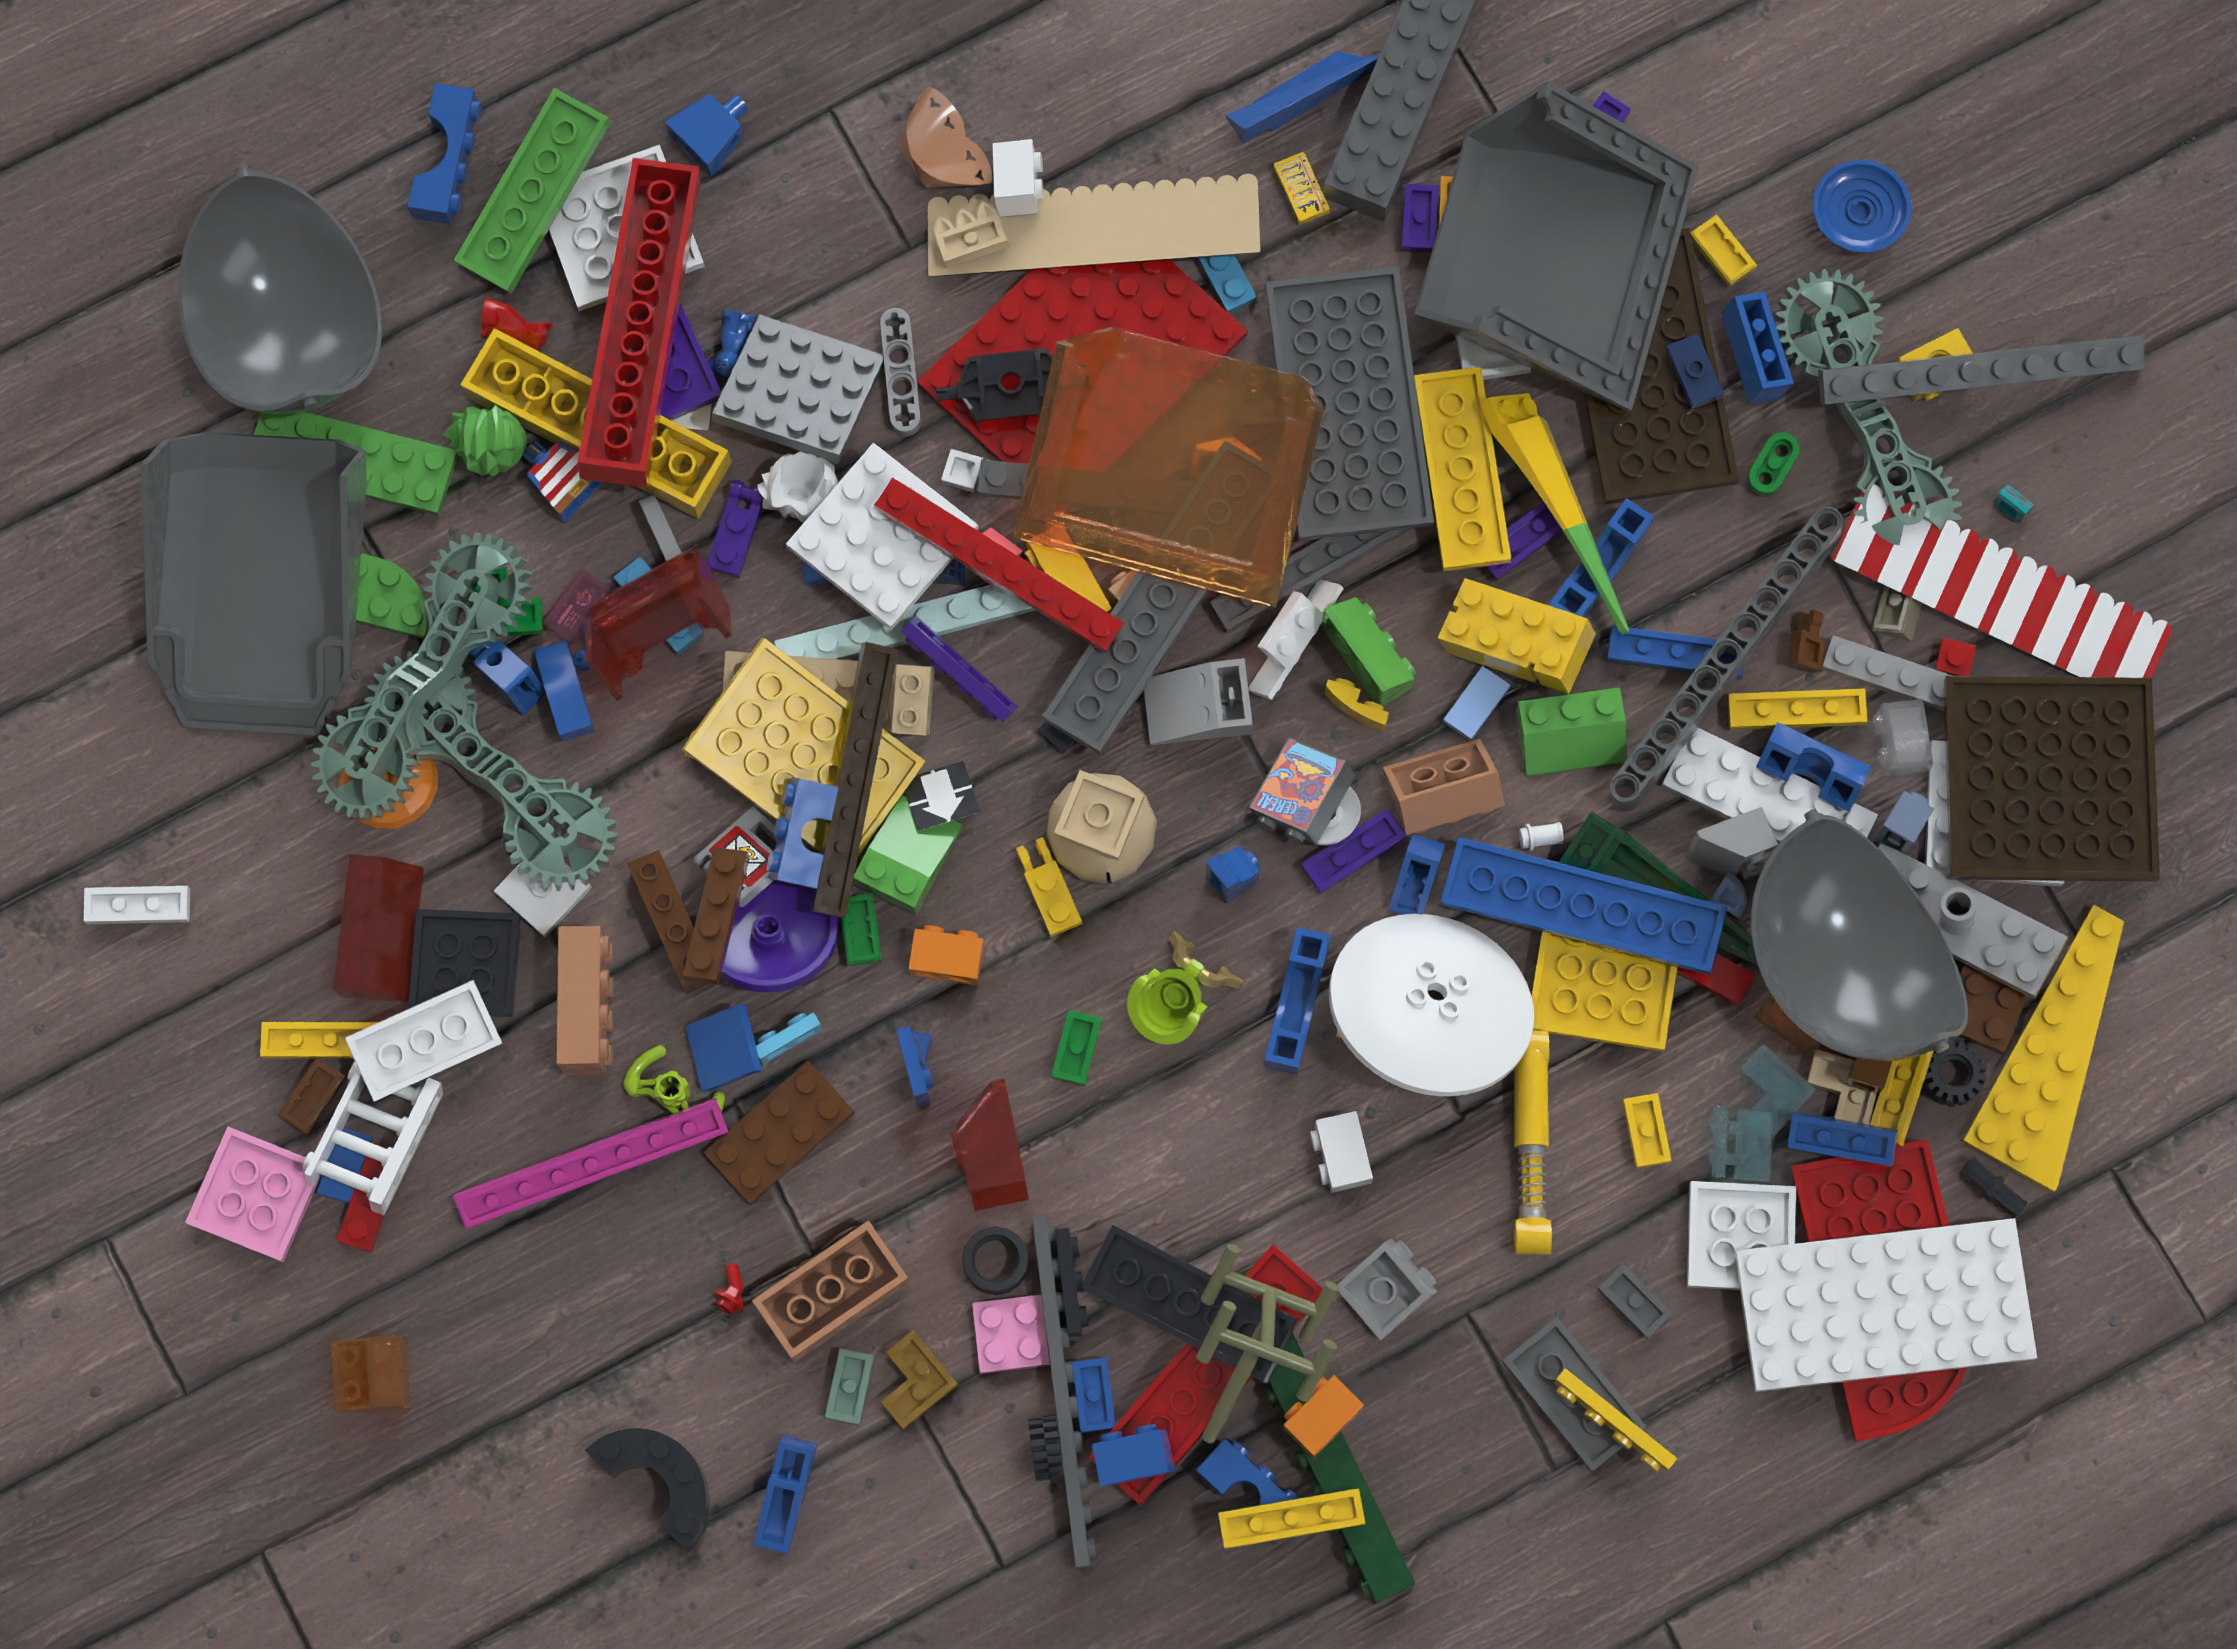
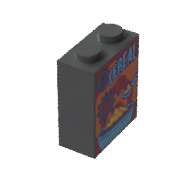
M1288 738L1249 808L1258 818L1256 822L1263 828L1272 832L1277 828L1284 831V834L1289 839L1297 843L1303 844L1305 840L1317 845L1356 775L1346 761Z

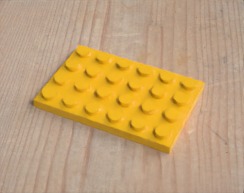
M761 638L682 750L777 821L779 817L783 816L785 804L781 802L782 792L785 784L790 783L791 778H801L834 786L850 703L767 639ZM882 729L858 856L925 763V760L884 729ZM812 819L804 825L801 832V840L821 854L827 821Z

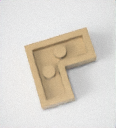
M1815 1050L1806 1085L1839 1094L1834 1114L1835 1119L1870 1124L1877 1094L1845 1084L1853 1060Z

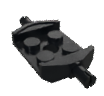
M1046 348L969 356L960 382H956L957 386L936 387L937 402L956 399L962 401L976 425H981V421L1040 414H1048V418L1054 417L1062 390H1066L1065 387L1086 386L1085 372L1064 375V371H1060ZM1007 376H1015L1021 383L1017 389L1011 391L1002 387V380Z

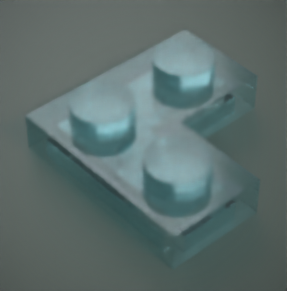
M1762 1044L1739 1070L1740 1073L1764 1093V1096L1742 1120L1767 1142H1770L1790 1120L1793 1112H1797L1816 1089L1766 1045Z

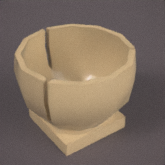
M1080 770L1076 780L1068 783L1052 803L1049 809L1046 837L1060 865L1083 881L1107 884V872L1110 873L1111 882L1113 883L1138 870L1153 850L1157 819L1144 792L1123 777L1100 773L1089 774Z

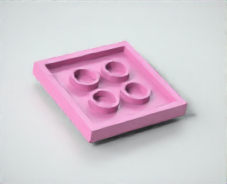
M227 1127L185 1223L283 1263L321 1178V1174L315 1186L312 1187L307 1184L305 1172L302 1170L306 1157Z

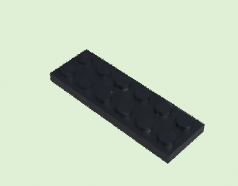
M1112 1225L1081 1286L1082 1289L1200 1349L1224 1301H1230L1236 1305V1310L1227 1329L1251 1338L1261 1321L1262 1300L1242 1290L1223 1284L1213 1305L1203 1303L1201 1296L1212 1276L1211 1274ZM1277 1308L1274 1347L1283 1350L1298 1319ZM1219 1342L1213 1356L1236 1368L1244 1351ZM1259 1357L1250 1375L1267 1383L1276 1363Z

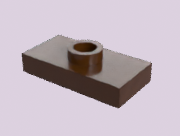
M315 1058L278 1114V1117L309 1136L347 1077Z

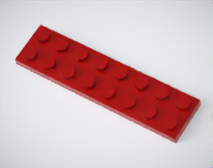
M1275 1244L1270 1246L1245 1275L1248 1278L1316 1303L1323 1289L1318 1282ZM1252 1295V1296H1254V1297H1256V1298L1262 1300V1298H1260V1297H1258V1296H1255V1295ZM1276 1304L1277 1309L1298 1319L1294 1329L1306 1317L1302 1313ZM1186 1343L1109 1433L1121 1431L1122 1437L1136 1435L1135 1428L1156 1424L1157 1430H1167L1175 1468L1202 1437L1235 1367L1212 1356L1209 1363H1202L1196 1358L1199 1349ZM1249 1376L1245 1386L1253 1378V1376ZM1092 1452L1088 1458L1096 1465L1094 1452ZM1169 1473L1117 1485L1139 1505H1143Z

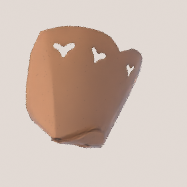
M932 87L928 88L918 98L898 142L901 153L906 162L911 166L919 182L926 188L974 186L992 183L990 164L982 149L965 136L964 122L958 111L942 93ZM932 97L935 103L940 104V107H930V98ZM947 117L950 118L949 123L954 126V129L944 125ZM966 151H969L971 157H974L976 160H966ZM979 170L982 171L981 177L984 178L983 180L975 178Z

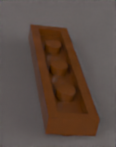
M714 847L683 971L685 980L719 985L750 858L747 851Z

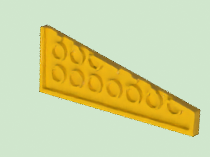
M2093 905L1962 1140L1963 1144L2052 1194L2056 1191L2061 1177L2124 925L2123 920L2096 905Z

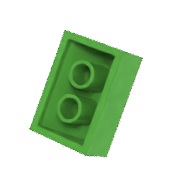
M1355 597L1324 609L1322 629L1375 703L1384 707L1413 688L1415 681L1413 675L1416 674L1413 666L1407 658L1401 659L1395 652L1396 644L1386 630L1380 631L1374 622L1377 620L1376 615L1367 603L1362 605L1358 598Z
M1620 688L1518 701L1515 712L1526 777L1624 764L1628 759L1626 720Z

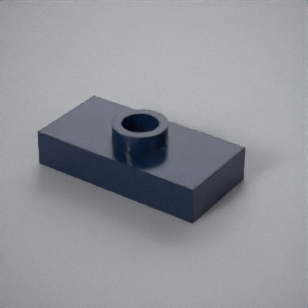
M1698 334L1667 345L1666 352L1691 409L1723 398V390Z

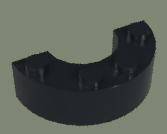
M631 1428L607 1434L585 1449L614 1479L623 1472L636 1468L649 1469L660 1474L668 1485L670 1495L668 1513L660 1525L688 1552L693 1549L700 1539L708 1520L710 1496L708 1483L700 1465L685 1447L663 1433L649 1429Z

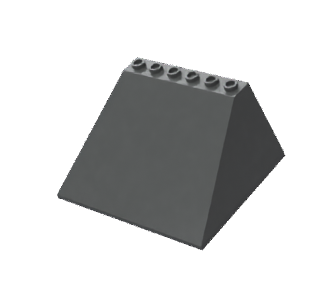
M1549 81L1544 82L1466 131L1414 315L1441 329L1627 412L1632 411L1699 166Z

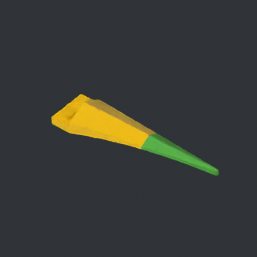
M1529 393L1489 397L1480 402L1479 404L1492 434L1533 485L1563 529L1592 578L1619 632L1622 635L1628 633L1629 628L1547 420L1538 416L1537 406Z

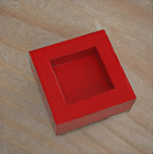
M1943 637L1938 651L1935 670L1952 676H1970L1976 645Z

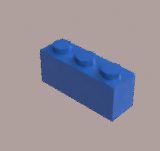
M1765 292L1735 296L1721 312L1749 405L1780 400L1794 383Z

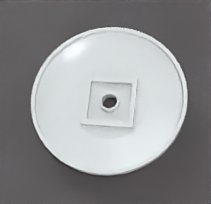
M1404 914L1374 922L1358 932L1345 945L1339 954L1330 977L1329 1003L1335 1026L1347 1047L1357 1059L1376 1075L1396 1086L1413 1092L1433 1096H1459L1486 1089L1501 1081L1517 1066L1531 1039L1534 1024L1532 997L1528 985L1515 962L1488 936L1475 928L1450 918L1429 914ZM1435 990L1440 992L1444 1000L1432 999L1427 991Z

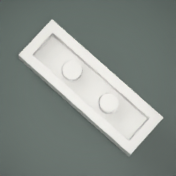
M188 886L100 887L84 889V922L86 924L189 922L190 888Z

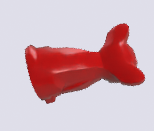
M491 297L485 299L481 315V338L487 339L495 328L516 340L522 341L525 345L537 351L545 345L548 339L547 329L553 327V322L527 323L511 306L493 300Z

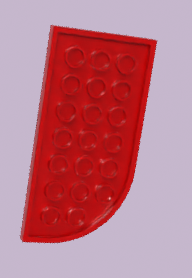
M1928 1139L1904 1143L1903 1146L1896 1145L1892 1166L1835 1157L1791 1166L1790 1168L1793 1184L1796 1186V1197L1807 1242L1949 1226ZM1966 1368L1840 1382L1854 1442L1901 1433L1924 1422L1939 1411L1958 1388Z

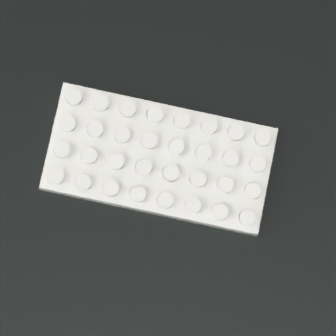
M2015 1218L1737 1250L1735 1252L1755 1392L2037 1359Z

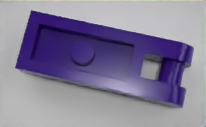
M733 480L706 564L707 570L740 579L763 508V497L758 491V486L751 488L744 486L742 481ZM741 499L751 501L749 510L738 507Z

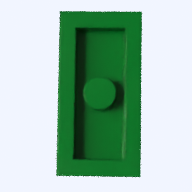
M1068 1010L1051 1075L1052 1079L1085 1087L1102 1018Z

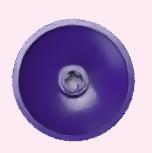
M774 880L743 907L738 905L721 977L735 986L755 992L785 991L806 983L827 965L833 955L838 936L837 917L809 911L814 888Z

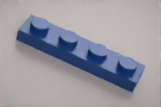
M1612 625L1607 661L1693 673L1718 639L1629 628V632L1622 635L1617 626ZM1723 654L1718 660L1723 664H1730L1736 658L1731 654ZM1744 668L1735 679L1742 680L1744 676Z

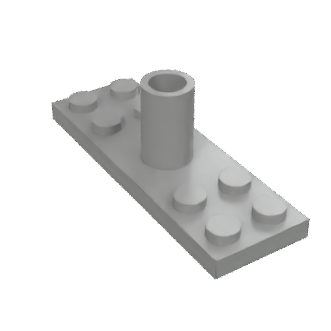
M1881 842L1878 849L1893 863L1920 898L1941 932L1953 958L2035 999L2063 949L2067 936L1957 880H1950L1949 876ZM1958 910L1965 914L1957 916L1950 912Z

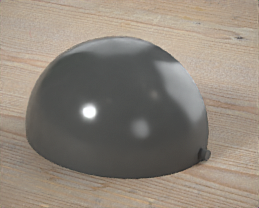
M247 165L239 166L235 169L236 174L234 177L222 184L202 206L192 224L184 246L179 271L178 298L180 319L188 349L196 366L210 386L222 397L240 407L274 414L300 413L323 407L340 399L362 383L376 363L381 346L382 317L374 282L361 253L349 234L318 200L303 189L282 178L266 173L253 172L249 170Z
M1816 809L1808 811L1804 814L1805 823L1790 832L1771 853L1762 869L1753 897L1751 913L1753 946L1758 966L1770 993L1785 1014L1802 1031L1826 1047L1851 1057L1871 1061H1898L1917 1057L1932 1050H1935L1936 1053L1945 1051L1949 1048L1947 1042L1960 1035L1966 1028L1968 1004L1958 968L1941 932L1903 875L1867 837L1843 820L1818 813Z

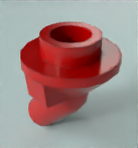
M730 1264L725 1267L729 1288L716 1290L713 1296L717 1300L715 1305L721 1311L733 1315L734 1312L742 1313L744 1311L741 1297L743 1284L738 1264Z

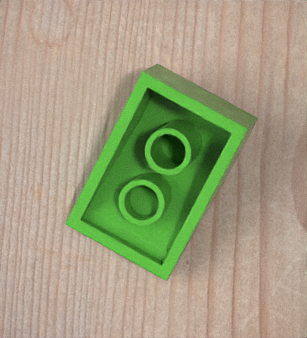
M902 795L868 847L853 879L855 886L868 893H873L874 896L917 916L963 825L953 820L918 831L908 799Z

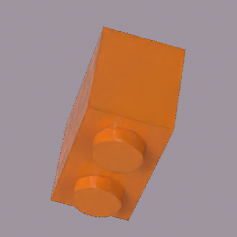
M925 925L923 930L915 929L909 962L910 976L978 985L985 946L984 939L978 938V933L959 930L957 935L944 933L943 928L932 925Z
M1335 1375L1328 1381L1322 1377L1310 1400L1303 1406L1297 1402L1283 1416L1287 1420L1283 1429L1314 1459L1363 1410L1364 1404Z

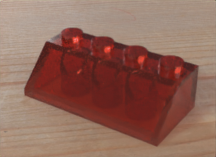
M350 854L333 990L340 997L409 1003L416 909H420L424 867L386 857Z

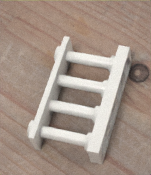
M354 1062L348 1074L350 1082L315 1153L309 1152L302 1170L305 1172L307 1184L312 1187L315 1186L321 1174L366 1192L371 1211L385 1215L443 1096L441 1082L428 1077L424 1087L419 1086L416 1089L408 1086L392 1093L411 1101V1105L414 1106L409 1118L404 1116L401 1119L357 1101L365 1082L356 1062ZM350 1114L396 1131V1135L399 1138L394 1148L389 1147L385 1149L343 1132L342 1130ZM335 1144L382 1162L381 1166L384 1169L379 1179L374 1177L371 1180L327 1162Z

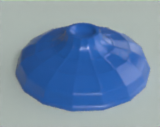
M1855 159L1836 165L1822 177L1814 192L1813 214L1819 230L1832 244L1849 252L1872 253L1888 248L1903 235L1911 219L1912 200L1906 184L1892 169L1876 161Z

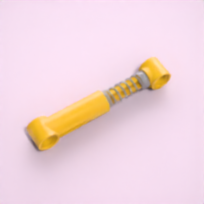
M1533 1030L1528 1047L1514 1068V1147L1519 1149L1518 1154L1521 1155V1158L1518 1160L1521 1163V1167L1518 1171L1522 1173V1176L1518 1179L1522 1182V1186L1518 1188L1522 1192V1195L1519 1197L1522 1205L1518 1207L1520 1217L1515 1220L1514 1224L1515 1254L1551 1255L1552 1228L1551 1220L1546 1219V1209L1543 1208V1204H1546L1543 1201V1195L1546 1194L1543 1192V1185H1546L1543 1182V1176L1546 1174L1542 1170V1167L1545 1166L1542 1163V1157L1546 1156L1545 1148L1549 1147L1548 1030Z

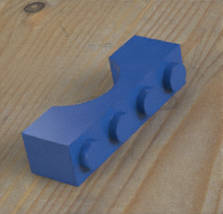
M438 83L434 85L428 115L433 126L447 136L448 148L445 157L437 167L429 172L414 175L408 202V209L412 218L452 225L454 214H459L462 199L461 195L458 194L461 183L466 182L468 176V164L465 163L467 152L472 153L475 144V133H472L474 121L479 122L482 111V103L478 102L474 89Z
M1627 498L1608 522L1596 542L1597 550L1610 582H1612L1648 533L1654 520V516ZM1583 562L1566 579L1548 606L1582 617L1588 615L1601 595Z
M1299 927L1296 928L1281 997L1264 1060L1265 1068L1298 1075L1331 935Z

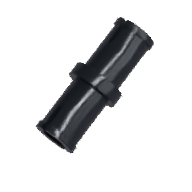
M1974 1156L1960 1171L1961 1175L1983 1192L1982 1197L1986 1200L1991 1199L2012 1219L2016 1218L2028 1203L2004 1183L2005 1179L2001 1175L1996 1177Z

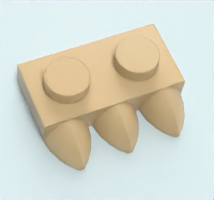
M981 202L978 208L977 221L969 212L961 209L956 217V228L947 219L938 217L934 226V234L946 268L1009 247L998 213L990 204Z

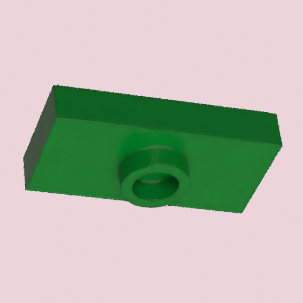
M873 893L850 896L846 918L841 919L847 965L849 967L882 962Z

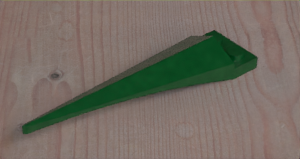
M1594 812L1588 815L1559 861L1562 864L1711 902L1623 829L1620 830ZM1726 914L1717 947L1758 965L1752 935Z

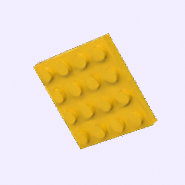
M1542 931L1532 991L1534 1007L1533 1030H1548L1549 1034L1664 1052L1677 966Z

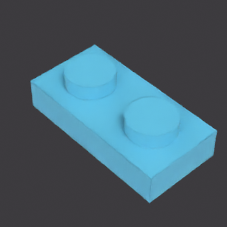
M814 1012L808 1016L805 1013L799 1014L787 1023L788 1028L779 1033H776L774 1030L760 1037L757 1040L759 1045L756 1046L761 1063L765 1065L823 1031Z

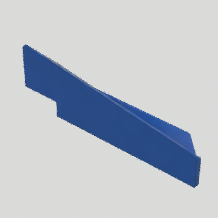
M1336 51L1256 99L1253 104L1227 114L1226 119L1243 144L1268 129L1271 132L1366 76L1373 71L1378 57H1364Z

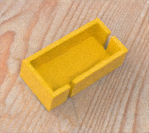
M1465 578L1453 603L1456 613L1449 612L1439 633L1438 640L1448 654L1534 683L1538 678L1541 685L1569 694L1596 633L1588 618Z

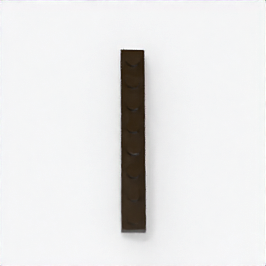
M863 642L861 644L834 786L838 787L832 820L826 823L821 854L824 857L817 889L814 888L810 912L841 919L846 918L898 649L870 642Z

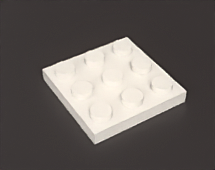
M1691 1181L1689 1183L1687 1287L1740 1290L1735 1258L1737 1250L1795 1244L1796 1186Z

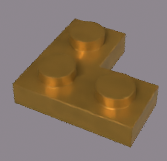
M914 1330L886 1352L908 1380L882 1400L881 1403L901 1428L905 1430L956 1388L958 1384Z

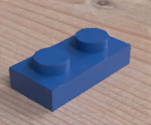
M1107 1358L1072 1362L1081 1434L1112 1430L1115 1426Z

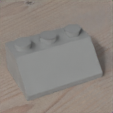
M1760 807L1697 831L1686 856L1689 861L1726 876L1730 871L1737 878L1743 876L1744 880H1749L1761 874L1765 863L1778 844L1763 808Z

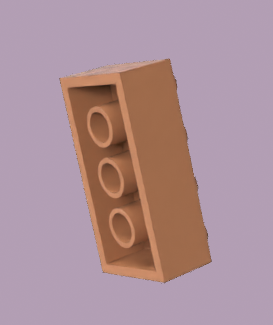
M561 926L558 928L557 1065L565 1076L607 1075V1066H612L613 1047L609 1045L607 1032L613 1031V1011H609L608 998L613 997L614 981L613 977H610L608 964L614 963V945L610 943V937L605 935L601 926Z
M868 1220L753 1299L752 1302L793 1362L796 1363L909 1285L910 1281Z

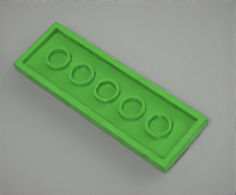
M554 88L454 261L512 294L612 120Z
M261 412L254 435L337 439L366 451L367 484L365 498L435 516H440L458 458L457 452L454 449L307 412L292 414Z

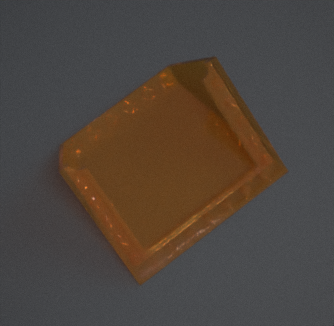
M1108 327L1058 341L1055 346L1013 538L1276 607L1324 410L1306 377L1122 329Z

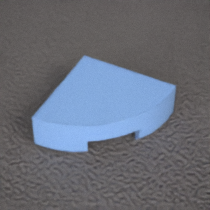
M1729 871L1710 901L1728 906L1727 912L1740 919L1746 909L1747 895L1742 883Z

